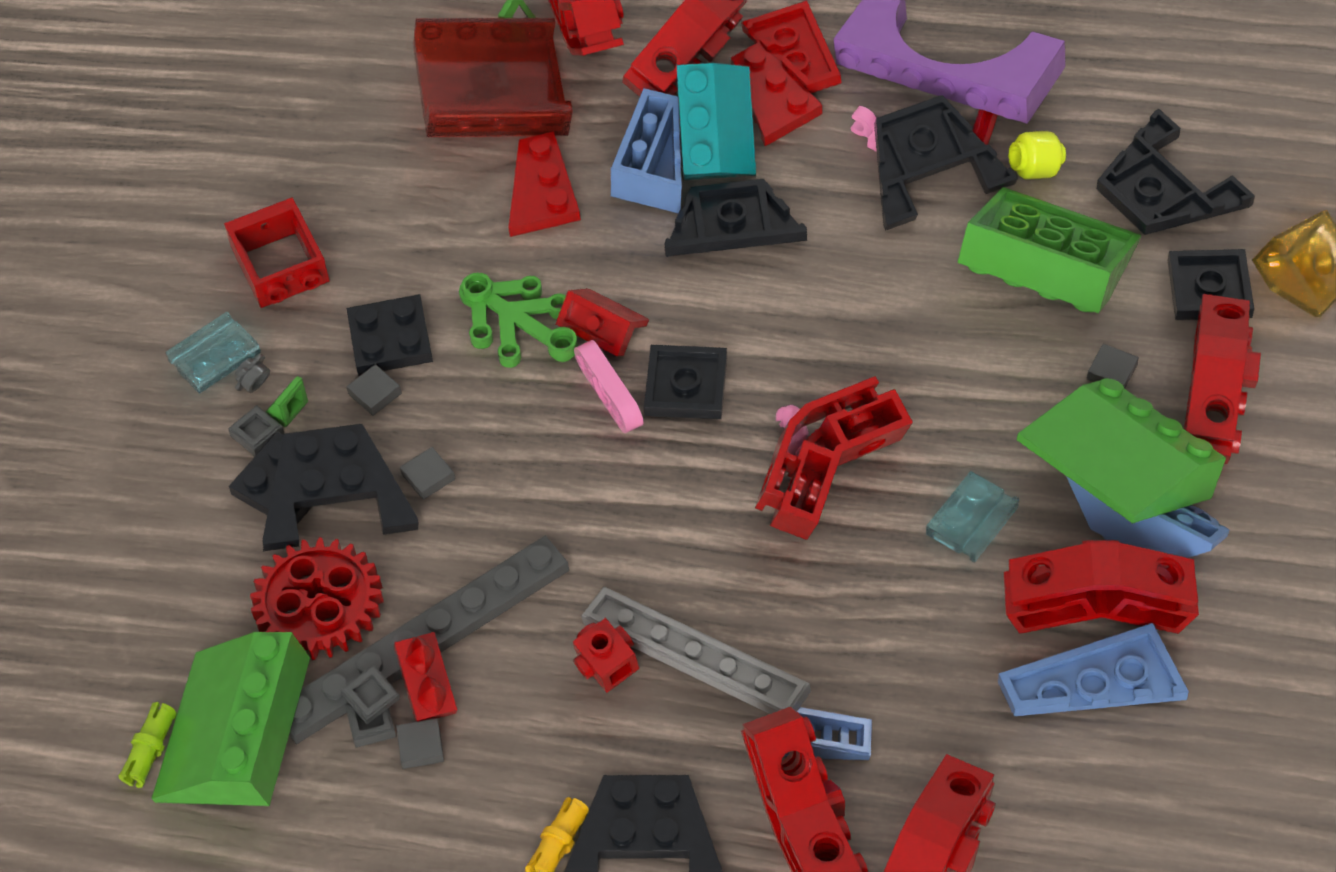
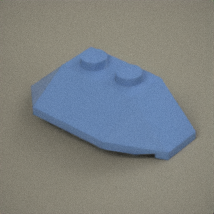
M1067 477L1090 529L1102 535L1105 540H1117L1124 544L1190 558L1211 551L1229 534L1230 530L1227 527L1219 524L1215 518L1194 505L1132 524Z

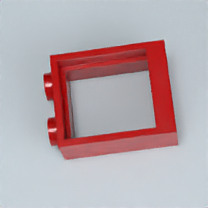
M293 197L224 223L230 246L260 308L282 302L286 298L330 282L324 257ZM296 234L308 260L259 279L247 252Z

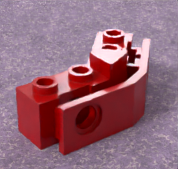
M548 0L566 46L572 55L583 56L624 45L622 38H613L612 29L619 28L623 24L622 18H624V13L620 0Z
M685 0L631 63V67L623 75L622 83L639 97L643 88L675 96L678 92V87L675 86L678 82L677 65L701 64L702 62L698 59L700 54L711 63L731 38L727 35L728 32H732L744 17L739 11L747 0ZM661 60H667L671 62L674 70L662 72L657 68L656 63Z
M1203 294L1194 338L1191 382L1184 429L1196 438L1209 442L1214 450L1226 457L1224 464H1228L1231 453L1238 454L1241 444L1242 430H1236L1238 415L1244 416L1247 392H1243L1242 387L1255 389L1259 378L1261 353L1252 352L1253 327H1249L1250 300ZM1217 411L1223 415L1225 421L1220 423L1213 422L1208 419L1206 413Z
M874 376L806 403L789 420L779 437L755 509L763 511L766 505L775 508L770 524L771 527L808 540L818 525L837 466L896 443L903 438L913 421L895 389L878 395L875 388L879 381ZM824 419L820 428L816 429L806 440H803L794 455L787 452L792 437L802 427ZM786 471L788 472L787 476L791 478L784 493L779 491Z
M1085 540L1079 545L1009 559V571L1004 572L1006 615L1019 634L1097 618H1107L1139 626L1153 623L1157 630L1179 634L1199 615L1194 559L1124 544L1117 540Z
M790 706L742 724L744 730H741V734L763 805L791 872H868L861 853L854 854L848 843L851 840V834L843 817L845 816V799L841 788L831 779L828 780L823 761L819 756H814L811 742L816 741V736L807 716L802 717ZM790 752L787 758L782 760L784 755Z
M946 754L904 823L884 872H970L980 844L978 837L981 828L978 826L983 825L986 827L996 806V803L990 800L995 784L993 782L995 774Z

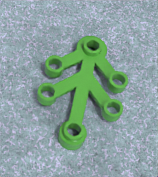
M477 272L469 274L463 279L459 288V295L461 301L466 306L471 307L473 326L469 331L471 344L475 348L485 349L493 343L492 329L487 325L488 307L499 315L501 345L498 348V357L502 366L511 368L521 362V351L516 343L515 326L545 344L549 355L555 360L566 362L575 356L574 348L578 347L577 336L572 329L559 327L551 330L529 316L549 313L552 318L557 319L561 308H554V306L563 305L566 295L554 294L549 298H540L542 295V285L540 279L536 276H526L521 280L493 282L486 274ZM528 287H536L534 290H526ZM520 294L524 300L508 302L501 297ZM479 334H486L483 338L476 337ZM509 352L515 353L513 356L510 357L504 356L506 353Z

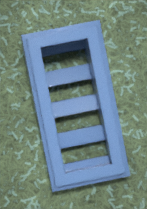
M803 707L798 709L797 712L802 717L807 716L814 732L815 730H821V739L816 738V741L811 742L815 757L843 760L870 759L872 719ZM832 730L839 731L838 742L832 741ZM849 731H856V745L849 744Z

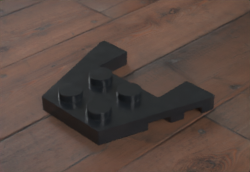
M943 95L875 119L874 131L885 231L914 221L918 216L905 187L908 183L967 162H971L985 194L1000 190L1002 187L1014 185L1018 180L1016 173L1011 168L1007 169L997 158L998 154L989 144L985 145L975 135L973 127Z
M1160 109L1154 111L1150 116L1148 124L1144 128L1139 129L1134 135L1133 142L1125 151L1122 150L1099 177L1096 189L1144 235L1251 207L1254 203L1255 195L1233 175L1206 192H1201L1158 152L1159 149L1178 139L1181 129Z
M363 424L284 434L262 538L263 552L285 549L288 545L299 547V534L294 509L376 498L383 535L418 530V517Z
M603 775L564 872H599L600 859L689 858V872L723 871L689 775Z

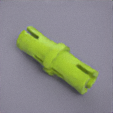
M153 702L140 732L135 733L131 740L133 747L122 771L118 775L119 779L129 786L133 787L136 780L135 786L143 788L156 756L160 757L165 749L163 741L173 719L177 715V712L167 704L162 703L159 710V702Z

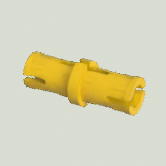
M571 797L565 798L551 825L543 829L540 835L542 840L529 863H527L525 867L526 872H555L564 854L570 853L575 844L573 840L575 834L589 812L586 804L576 798H573V800Z

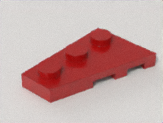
M807 0L741 22L743 32L755 44L760 42L810 93L842 83L841 74Z
M760 42L731 57V65L749 67L752 117L759 127L764 146L771 144L822 115V104Z
M554 131L519 139L508 227L510 237L580 221L579 207Z

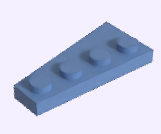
M1153 623L998 674V684L1014 716L1187 700L1189 693Z

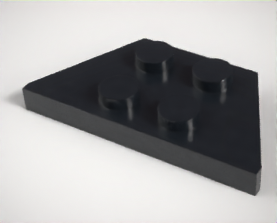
M764 179L690 187L685 198V206L679 211L675 219V228L670 239L667 238L664 243L665 255L668 257L807 241V227L803 223L798 224L790 215V208L782 199L774 195L773 189Z

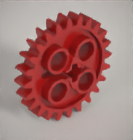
M322 537L318 538L315 547H310L304 539L301 542V550L295 551L293 547L288 545L286 546L287 557L282 558L276 554L272 555L275 563L274 568L264 565L261 567L264 578L254 579L253 582L257 592L250 593L253 603L251 612L256 621L258 631L292 632L304 650L309 651L312 660H316L319 650H325L327 656L332 658L334 653L333 647L336 646L348 652L347 641L353 639L361 643L363 640L360 630L373 631L374 627L371 618H379L381 616L379 604L384 603L381 591L383 587L380 576L377 574L374 562L368 563L365 552L356 555L354 545L351 543L341 550L339 539L336 538L329 547H325ZM311 575L306 579H300L302 576ZM349 583L344 587H337L340 584ZM297 609L295 612L286 613L288 610ZM336 617L332 621L323 622L326 618Z

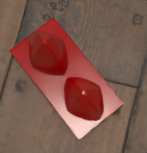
M435 632L394 642L395 653L415 722L456 714V703Z

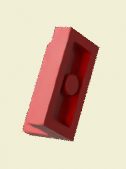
M586 288L568 290L555 325L572 329L576 336L586 341L594 340L599 348L618 357L624 356L634 329L647 327L649 319Z

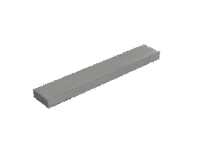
M605 586L581 615L585 625L597 624L606 617L614 628L619 625L624 628L634 643L632 648L769 714L790 706L795 711H798L811 692L810 683Z

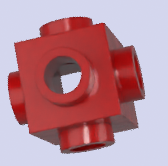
M606 617L597 624L591 623L585 626L578 633L577 639L572 642L577 657L573 659L576 667L587 680L593 676L606 693L640 669L636 655L631 649L634 646L632 639L622 626L619 625L614 628Z

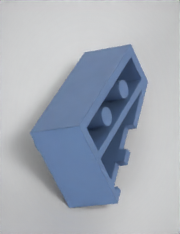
M643 88L611 167L612 197L674 213H679L681 210L682 182L679 104L677 96Z

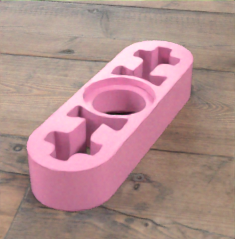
M590 340L575 347L574 354L581 371L621 431L628 433L644 424L643 417L636 401L596 342Z

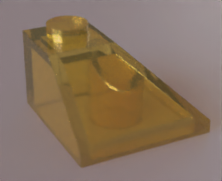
M1327 210L1320 211L1274 236L1252 259V262L1271 291L1310 315L1321 317L1336 301V224Z

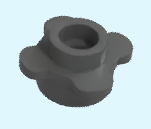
M260 354L254 360L248 358L237 368L235 372L236 380L238 381L235 386L237 391L245 388L249 393H252L266 381L270 374V369L262 363L265 359L264 355Z

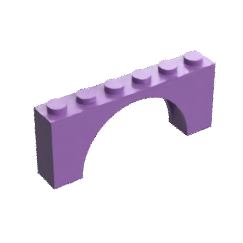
M862 0L834 37L837 65L936 96L943 95L946 99L1028 124L1065 68V41L1033 31L1016 48L991 60L972 64H949L926 58L912 50L900 36V31L907 20L905 0Z

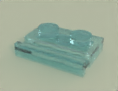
M225 312L165 353L168 361L177 368L178 372L200 394L236 370L243 361L248 358L252 359L260 354L261 350L257 341L237 321L235 322L228 312Z
M970 471L926 525V535L959 554L960 552L965 553L975 563L1017 510L1019 498L1016 496L1011 498L1004 494L1002 488Z

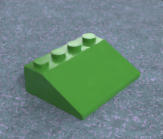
M1002 187L968 222L957 263L968 266V269L974 273L990 274L999 277L1010 286H1024L1038 291V294L1046 299L1066 301L1073 304L1080 311L1099 313L1110 300L1140 241L1141 235Z
M1110 378L1082 385L1020 431L1016 439L1132 524L1212 499L1226 457L1214 450L1209 442L1196 438L1183 429L1178 421L1165 417L1156 411L1150 402L1137 398L1125 390L1119 381Z
M253 632L196 652L151 798L155 803L270 806L310 661L309 655L292 632Z

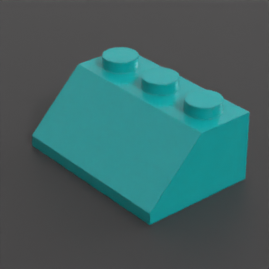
M720 63L677 65L684 180L756 176L749 67Z

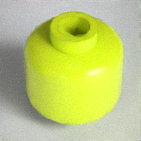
M1024 132L1019 134L1010 145L1008 158L1011 168L1021 178L1026 180L1046 179L1058 173L1061 165L1065 162L1066 150L1053 132Z

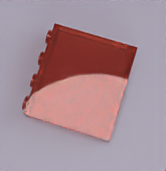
M555 18L415 19L413 49L426 137L536 136L553 131L555 136H568L573 109L571 101H565L553 40Z

